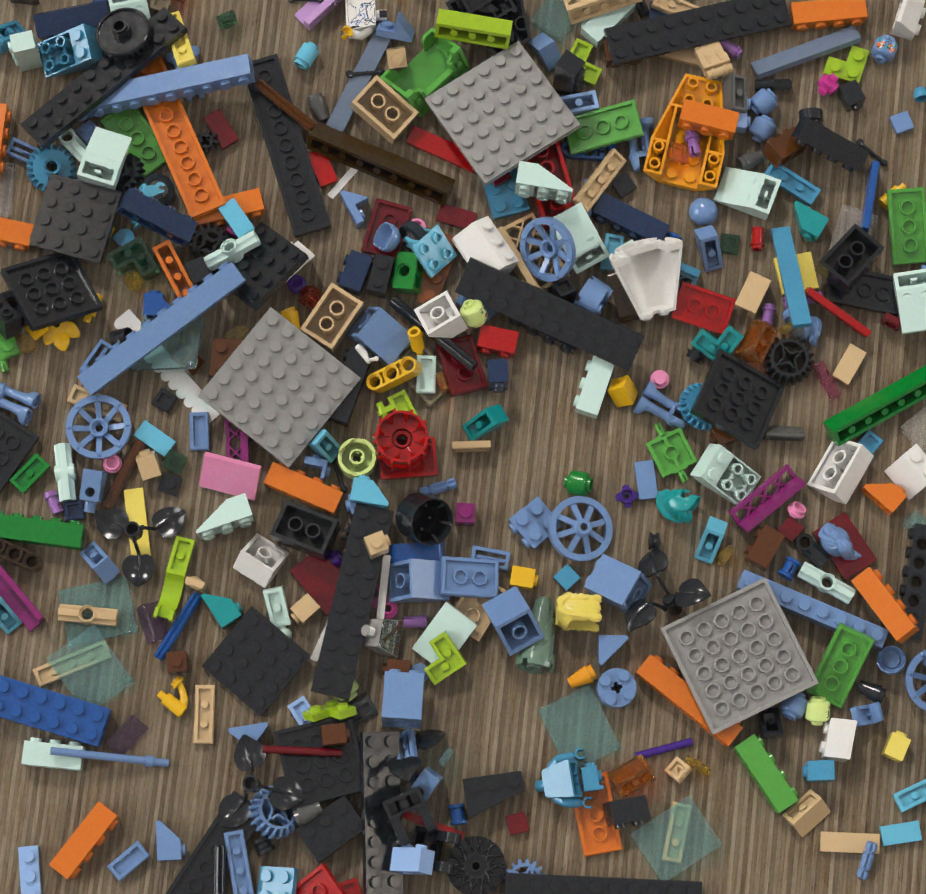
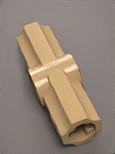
M59 605L58 621L117 627L118 609L99 608L90 605ZM92 611V618L84 619L85 612Z

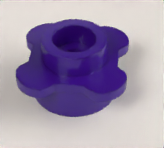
M624 485L621 492L616 494L615 498L617 501H621L624 507L630 508L632 502L638 498V493L634 492L628 485Z

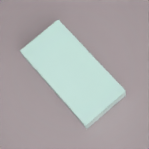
M417 355V361L421 363L422 371L417 376L416 394H435L436 356Z

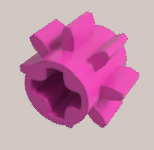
M825 73L817 82L819 86L817 91L822 96L826 94L832 96L840 86L837 83L839 78L833 73L829 76Z

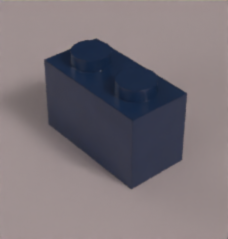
M351 250L350 255L346 254L343 265H345L344 271L339 272L336 281L339 283V287L346 292L361 296L373 264V257Z
M507 359L488 360V391L493 390V393H502L508 389Z

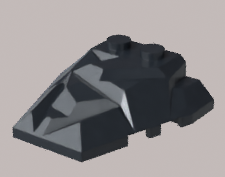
M449 0L446 2L448 9L452 11L513 21L509 46L517 41L523 45L531 40L523 0ZM485 46L494 55L504 50L501 48Z

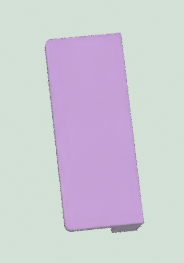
M324 0L321 4L319 2H307L295 13V18L310 31L343 0Z

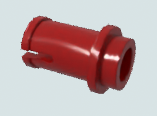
M752 227V241L749 244L752 251H762V248H764L763 227Z

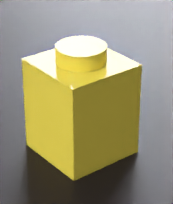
M900 731L890 733L881 755L898 763L902 762L911 739H908L907 734Z

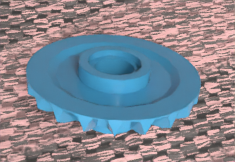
M51 144L46 149L42 147L37 148L28 159V178L37 189L43 192L46 190L51 173L71 179L75 178V161L67 149L61 146ZM54 164L57 170L51 172L47 170L46 166Z
M703 383L689 385L680 396L679 407L681 414L692 427L704 431L711 430L714 426L690 413Z

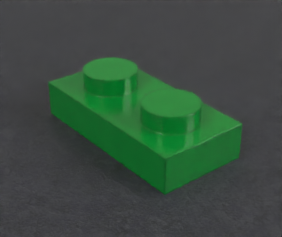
M36 453L9 481L25 494L51 466Z

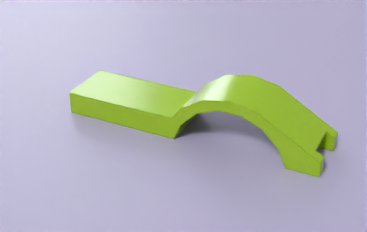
M176 536L166 569L160 600L155 607L153 618L163 617L167 618L169 622L173 621L181 599L195 540Z

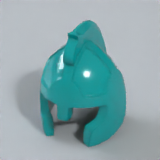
M687 489L659 490L656 496V505L659 512L666 519L675 523L685 522L690 524L692 521V511L698 506L701 497L692 494L685 497V493H690V490Z

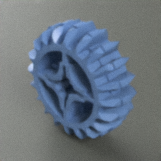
M261 789L260 792L254 794V798L250 800L252 805L248 807V810L252 812L248 817L254 820L251 822V825L256 824L257 828L255 831L261 830L262 836L268 834L269 839L274 838V836L276 839L288 836L289 833L295 830L294 827L298 825L292 813L296 809H277L275 811L276 814L271 817L274 813L273 810L276 809L269 800L272 791ZM269 822H274L276 825L279 824L280 826L272 825Z

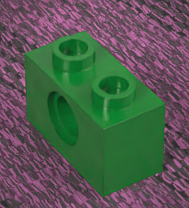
M398 252L397 258L394 261L395 272L391 279L392 288L401 294H420L424 272L423 266L414 252Z

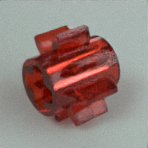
M313 284L311 287L304 286L299 292L301 298L298 301L307 309L310 307L314 308L321 299L322 291Z

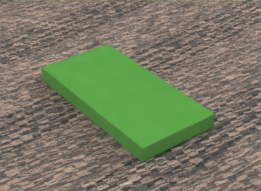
M635 99L576 115L575 118L580 123L581 128L566 137L571 156L644 136Z
M138 109L110 113L100 120V123L106 130L132 138L127 155L131 153L140 158L141 162L144 163L142 168L145 170V173L141 174L144 179L167 164L150 124Z
M925 187L886 190L892 265L926 263Z
M839 622L814 673L819 683L806 689V693L813 696L826 697L830 704L842 709L875 639Z

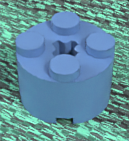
M591 276L578 294L579 300H575L574 304L600 315L603 306L608 304L614 290L596 277Z
M613 668L607 670L597 682L596 695L598 700L611 709L626 707L636 694L635 679L625 669ZM614 684L621 688L619 693L611 690Z

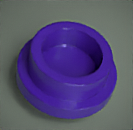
M299 275L292 276L287 283L289 291L293 294L304 292L306 289L305 279Z
M332 549L328 558L338 568L342 564L344 555L339 550L335 551Z

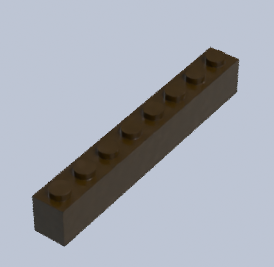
M317 122L309 135L307 149L443 207L452 193L455 179L330 126Z

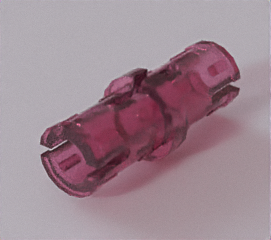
M824 360L813 365L819 376L820 384L824 386L830 400L841 395L833 380L834 376L828 371Z

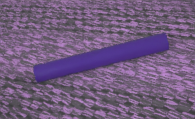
M688 738L635 752L637 760L689 747L693 745V740Z

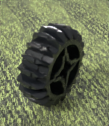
M790 334L788 339L785 335H782L781 340L775 337L774 342H769L770 348L766 347L764 350L767 354L763 355V359L767 361L763 363V366L769 367L766 370L767 374L773 373L770 378L778 377L777 382L780 383L781 380H784V385H788L790 380L791 384L795 385L796 379L801 383L803 377L807 378L809 376L808 372L813 370L810 365H813L815 361L810 359L814 356V353H808L811 350V346L805 347L806 340L800 343L799 336L793 340V335ZM784 346L793 347L797 349V351H790L787 347ZM779 349L781 359L775 364L774 352ZM802 356L803 367L801 370H798L796 360ZM786 357H787L788 359H790V358L792 359L791 362H790V361H787V362L785 361V362H783ZM786 368L790 373L782 372L779 369Z

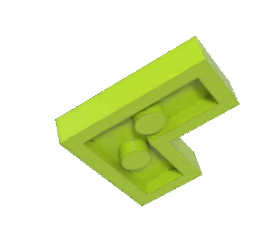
M576 38L570 52L585 61L584 69L586 71L582 82L595 87L602 69L586 62L594 45Z
M852 45L847 61L828 56L822 75L826 73L829 76L833 73L839 78V81L849 83L856 79L859 84L869 50Z
M446 631L429 641L439 659L425 667L424 671L432 683L436 685L466 665L467 662Z
M329 700L324 705L310 706L309 710L302 713L303 719L316 722L328 717L340 720L357 715V710L355 706L348 705L346 702L341 703L338 700Z

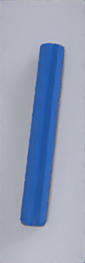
M193 592L155 652L154 656L161 661L165 659L166 653L170 651L200 603L202 597L199 593Z

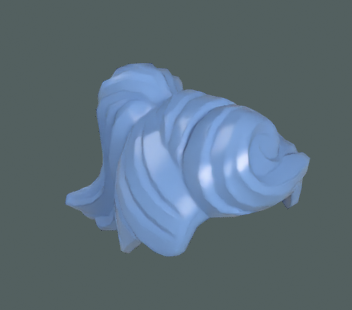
M787 308L782 313L783 320L785 321V330L791 332L795 338L799 336L800 340H805L808 337L811 346H817V340L822 331L821 319L817 316H810L812 321L810 327L792 329Z
M827 522L818 533L820 543L827 553L834 557L842 556L844 560H856L862 557L860 553L853 549L849 535L843 528Z

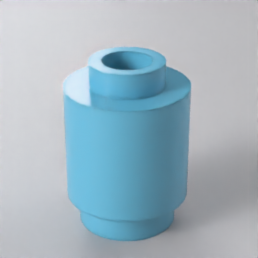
M310 41L308 43L304 42L295 55L293 63L298 68L306 71L307 68L311 67L319 54L318 46Z

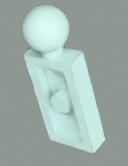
M283 586L263 590L270 621L288 637L292 638L291 630L286 627V625H291L292 621Z

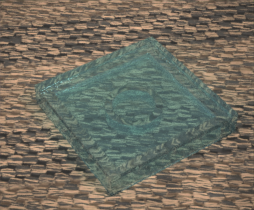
M545 0L529 22V24L559 44L574 25H571L563 0Z

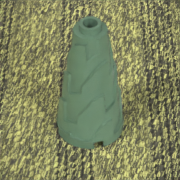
M540 596L539 599L535 600L532 614L544 638L519 651L515 667H519V670L527 673L542 675V670H546V674L554 672L555 653L553 602L550 601L549 597Z

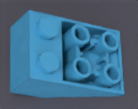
M83 23L39 42L38 46L45 77L51 78L87 70L102 58V52L96 43V28Z

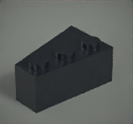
M521 771L462 780L468 820L524 792Z

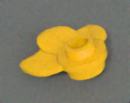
M66 321L60 323L59 327L49 326L50 330L43 334L42 337L45 345L54 343L59 350L66 351L70 338H78L81 334L74 322Z

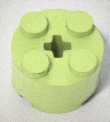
M351 438L345 441L338 452L340 470L345 476L353 480L354 477H359V475L370 476L377 464L373 445L369 441L359 438ZM354 456L360 457L361 461L354 462Z

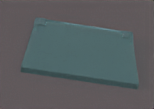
M198 317L135 364L132 370L196 369L205 317ZM144 318L142 319L141 325L148 319H151L152 321L155 318Z
M125 576L114 578L106 584L103 581L58 591L60 604L90 605L92 607L119 610L117 627L64 622L69 647L138 632L128 581ZM85 612L84 619L92 618L93 612Z
M95 624L46 658L74 698L99 706L135 682L98 631Z
M586 685L538 709L559 755L568 752L575 753L577 748L584 749V751L577 753L578 757L586 756L583 761H577L578 769L583 767L585 763L596 761L621 748L591 685Z
M690 795L631 833V836L660 880H670L707 854L722 846V842L718 839Z

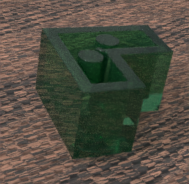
M141 236L107 254L118 276L136 267L144 283L161 274Z

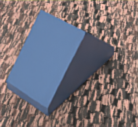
M542 32L527 44L549 73L555 69L561 54L555 41Z
M598 635V666L601 667L628 641L629 637L627 635Z
M268 722L228 728V730L238 740L242 735L246 734L259 742L268 730L269 725Z

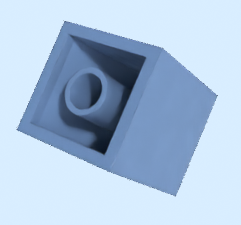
M369 306L346 334L353 342L361 344L367 351L373 352V356L379 357L378 361L384 365H390L398 361L400 358L399 354L410 346L407 330L381 307Z
M602 554L601 558L596 561L593 572L587 577L584 587L590 594L601 595L604 602L626 614L633 602L645 599L652 584L641 571Z
M407 559L390 563L388 577L389 603H434L450 600V596H440L441 561Z
M516 586L482 604L510 656L544 638L529 606Z
M399 669L385 671L382 727L421 729L424 673L417 670H410L409 673L401 672Z

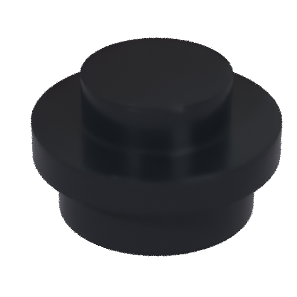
M693 347L692 350L687 349L688 353L686 356L699 364L701 360H704L701 357L703 353Z

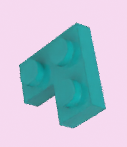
M728 325L717 339L702 328L691 342V345L713 361L719 349L731 354L744 335L731 325Z

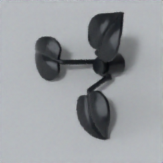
M177 507L160 509L152 517V522L156 527L139 526L137 522H129L127 513L120 508L95 511V521L104 537L117 540L124 531L132 540L137 556L130 555L123 561L122 572L128 581L135 587H139L151 578L155 567L154 560L150 555H141L137 540L142 537L143 530H158L162 537L173 538L181 532L186 512L184 509Z
M651 550L640 560L638 570L646 578L652 577L655 574L666 593L663 597V605L653 601L648 603L645 599L633 602L626 613V626L632 632L649 624L656 616V608L654 606L662 609L664 612L668 610L671 615H678L682 612L683 607L697 604L709 598L711 594L704 584L696 578L684 581L679 586V592H676L675 595L670 594L658 573L667 569L669 564L668 557L661 550Z
M433 729L418 732L415 735L417 751L419 748L427 750L438 744L445 736V732ZM409 756L391 762L388 769L397 778L404 780L406 783H411L418 778L417 770L422 762L416 756Z
M246 734L242 735L239 739L234 753L235 765L239 770L247 771L251 769L248 776L242 781L243 788L245 789L244 799L242 800L237 794H230L222 799L218 811V825L222 827H237L249 820L248 816L252 812L248 810L249 805L246 804L248 792H257L260 788L272 791L270 802L279 810L291 809L304 800L302 788L295 780L289 777H277L273 782L272 788L261 784L260 779L253 776L254 767L262 766L267 754L262 753L263 745Z

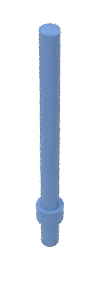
M58 747L50 748V755L143 764L144 767H168L169 759L154 758L152 755H145L143 757Z

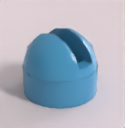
M919 86L914 90L915 102L926 101L925 87Z

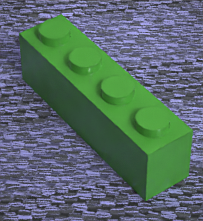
M753 734L735 746L733 750L775 813L779 814L798 801V793L793 786H789L785 781L787 776L783 770H778L775 766L776 760L770 752L767 754L763 748L765 746L763 740Z

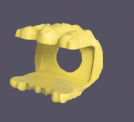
M565 592L557 597L555 625L562 628L563 631L582 630L585 632H599V625L596 622L602 620V615L600 614L601 605L599 604L602 602V596L599 594L588 595Z

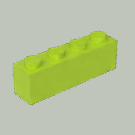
M439 8L434 37L508 50L513 21Z

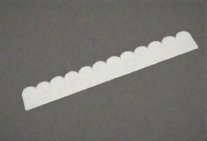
M130 309L114 322L116 329L129 327L136 332L142 329V323ZM162 345L147 355L145 361L148 364H153V370L161 373L160 376L163 381H169V388L177 390L176 396L184 399V405L189 408L192 407V412H209V423L220 415L198 397L202 391L200 387L171 359L172 356Z

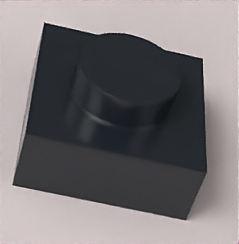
M164 472L158 491L177 497L183 478Z

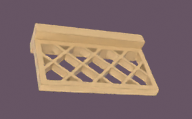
M642 0L563 1L572 25L641 2Z
M532 212L497 229L519 260L513 269L517 278L546 290L551 287L553 281H547L545 285L540 287L536 281L537 277H534L522 260L521 253L517 249L518 244H520L521 233L524 229V222L530 219L531 221L537 219ZM510 229L519 230L518 238L510 237L507 231ZM536 229L532 231V237H534V235L541 237V235L538 232H536ZM529 243V250H531V247L540 250V246ZM541 256L540 258H537V259H534V260H533V261L538 262V267H539V268H540V264H541V263L543 264V261H544V260L542 259L543 256ZM559 257L560 268L562 269L564 263ZM553 261L550 262V264H549V266H551L550 272H549L550 274H552L553 267H554V266H553Z

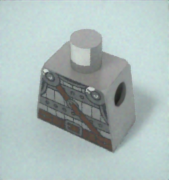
M369 619L368 624L361 628V634L365 636V647L381 656L398 657L403 621Z

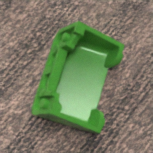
M431 28L423 35L421 44L424 49L407 64L408 67H404L399 73L395 69H388L380 76L386 84L419 112L417 115L419 117L424 116L430 111L424 98L465 74L470 69V65L461 47L451 40L434 37V28Z

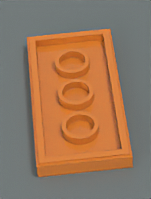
M602 772V782H599V785H604V789L583 793L580 777L583 795L580 800H583L585 797H591L592 799L585 800V805L588 807L593 806L590 809H586L583 806L574 808L584 857L623 850L619 829L615 830L614 826L607 827L603 808L604 803L613 801L608 773Z

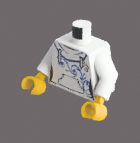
M345 0L346 26L340 29V31L346 34L342 35L341 38L342 40H346L348 37L356 40L365 39L376 31V21L387 20V9L376 10L375 0Z

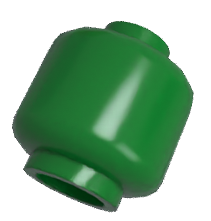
M573 470L568 476H565L564 487L567 488V492L570 495L586 496L588 492L591 493L593 478L590 477L588 472Z

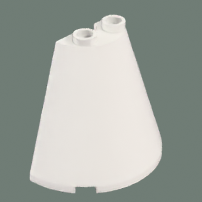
M657 237L647 238L620 246L615 249V254H610V263L640 320L648 321L652 319L654 314L658 313V315L664 316L668 315L670 311L676 310L683 248L682 240L672 237H665V241L657 240Z

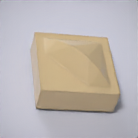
M187 576L184 582L187 587L201 592L205 591L207 586L197 576Z
M676 756L664 771L680 784L693 769Z

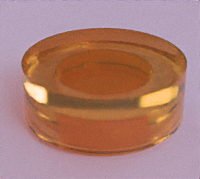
M443 371L436 373L440 390H448Z

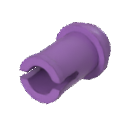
M728 40L720 43L724 52L732 56L731 59L735 58L737 60L741 56L743 50L740 46L737 47Z
M764 303L763 307H761V310H763L761 327L772 328L776 308L774 304Z
M55 490L44 494V501H47L53 516L64 511L58 499L59 494Z
M427 615L404 616V629L418 627L424 629V627H428Z

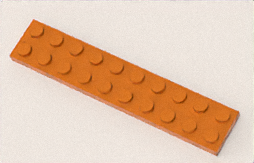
M161 55L131 79L167 71ZM180 98L171 102H161L157 105L142 106L189 216L195 220L225 205V200Z

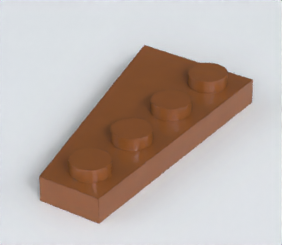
M444 233V235L446 236L447 240L449 241V243L451 244L452 248L454 249V251H455L456 254H457L458 249L456 248V246H455L454 243L452 242V238H453L454 236H451V235H448V234H445V233ZM455 258L432 278L428 276L424 269L420 294H418V304L423 305L442 293Z

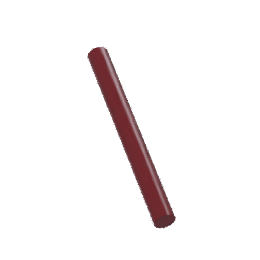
M263 745L262 753L342 757V749Z

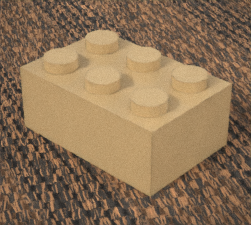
M377 75L350 105L353 111L391 144L416 119L419 113Z
M331 282L300 330L323 349L333 354L363 311L364 303Z

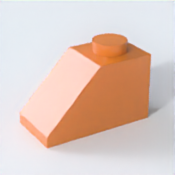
M893 483L866 484L860 490L889 516L907 497L905 490Z

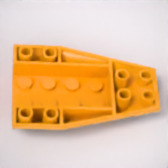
M685 73L651 136L643 172L661 184L695 192L717 189L724 159V140L719 139L717 136H706L697 132L700 135L699 146L701 156L698 157L696 153L697 158H691L689 156L688 143L685 142L686 131L677 125L684 99L723 108L722 82Z

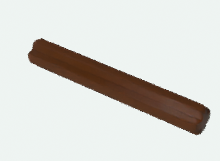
M262 79L256 82L255 88L310 132L314 129L316 123Z
M137 439L134 441L102 503L104 508L109 509L115 506L137 463L136 456L145 447L144 442Z

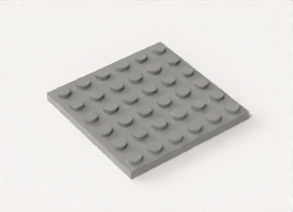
M519 41L510 45L508 50H502L424 98L427 106L485 187L518 167L519 161L526 162L581 128L580 123Z
M270 307L200 392L198 397L286 467L290 468L361 378Z
M766 577L660 628L712 735L819 683Z

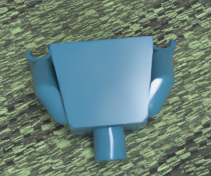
M577 748L575 753L568 752L556 755L548 763L547 768L542 770V780L535 781L536 791H544L546 798H552L554 803L565 808H579L580 806L586 809L592 808L593 806L588 807L585 805V800L592 799L591 797H585L583 800H580L583 795L577 761H583L586 756L578 757L577 753L584 751V749Z

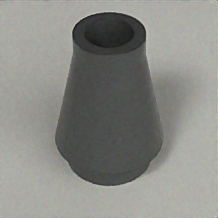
M321 92L309 96L307 104L318 118V121L327 120L329 116L325 96H322Z
M761 150L740 154L735 160L737 168L749 171L764 161L765 156Z
M319 802L297 807L292 813L298 826L302 824L305 826L319 814L323 813Z

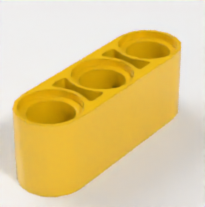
M410 356L404 357L370 374L366 380L367 387L376 393H384L418 376L422 371V365ZM413 363V368L408 371V366ZM397 371L396 377L392 379V373ZM380 380L379 386L375 387L376 381Z

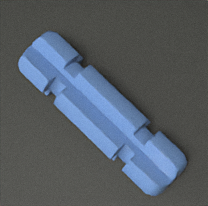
M450 478L446 482L440 481L430 484L429 487L423 486L419 491L420 493L435 495L445 492L447 489L457 488L455 478Z
M867 841L866 851L863 852L859 865L860 868H858L856 874L858 878L863 880L868 878V870L871 869L875 856L874 853H876L878 847L877 843Z

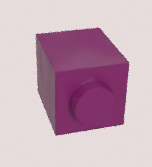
M456 503L455 526H474L475 503Z

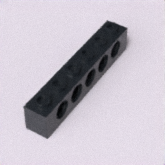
M915 523L908 530L907 538L910 539V545L905 550L907 564L902 569V577L905 578L904 584L900 585L899 596H902L901 600L907 607L905 609L908 615L912 614L918 621L916 626L919 628V631L906 641L919 643L922 641L926 615V525ZM918 540L924 542V550L917 547L916 542ZM914 559L922 562L921 569L914 566ZM912 578H916L919 581L918 588L911 585ZM909 597L916 599L917 604L915 607L908 604Z

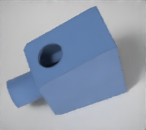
M83 468L79 499L85 500L83 512L95 513L96 502L103 501L108 472ZM92 488L95 491V494L93 496L90 495V490Z
M427 766L411 788L416 785L424 790L423 798L427 802L444 777Z

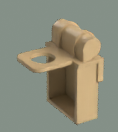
M719 41L694 48V56L703 72V76H706L708 80L717 79V77L722 76L717 81L723 83L724 76L733 72L730 58L724 52Z

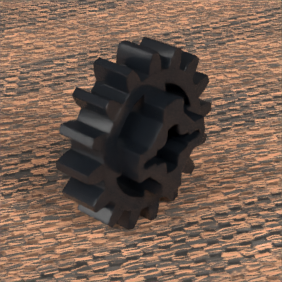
M131 153L126 156L115 190L125 193L129 188L141 185L139 180H144L141 174L145 173V170L142 168L144 163L141 162L140 158Z
M207 222L206 227L200 224V229H195V235L191 238L193 241L188 243L189 246H193L189 251L190 253L195 252L194 259L207 256L202 254V251L209 254L216 251L217 245L221 242L223 243L228 238L227 234H222L223 228L218 230L216 223L213 227H210V223ZM208 231L214 232L217 235H211L208 233ZM201 234L202 239L200 242L196 244V240L198 236ZM206 240H209L210 242H212V246H211V247H209L208 245H205V244H206Z

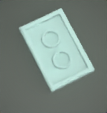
M446 601L412 649L430 663H433L439 657L429 641L446 631L458 650H460L478 624Z

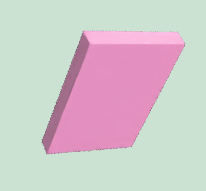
M205 452L199 486L235 496L245 493L247 499L255 501L262 466Z

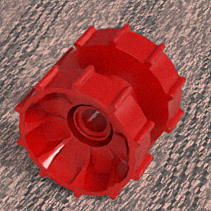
M394 408L392 413L386 415L383 419L379 418L376 433H373V439H376L373 443L377 447V455H379L378 462L382 461L391 468V472L397 470L408 471V473H411V469L416 468L421 463L425 464L428 448H431V443H428L431 442V436H428L427 421H423L418 415L414 414L413 409L410 411H396ZM405 437L407 443L400 445L397 443V439Z

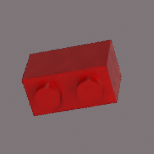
M483 324L479 334L477 350L484 355H491L492 353L499 355L498 357L503 359L514 358L519 332Z

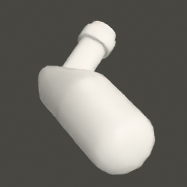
M361 344L355 346L356 351L366 363L370 364L372 361L379 360L377 356L369 358L368 352Z

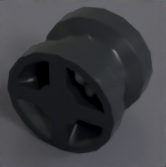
M268 835L252 842V845L257 849L258 857L276 849Z

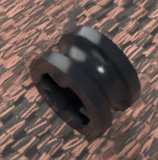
M649 532V550L651 548H659V533L654 535L652 532Z

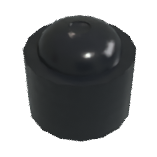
M420 492L410 494L404 498L398 506L395 516L396 526L403 536L428 546L439 544L445 540L453 525V513L449 505L439 498Z

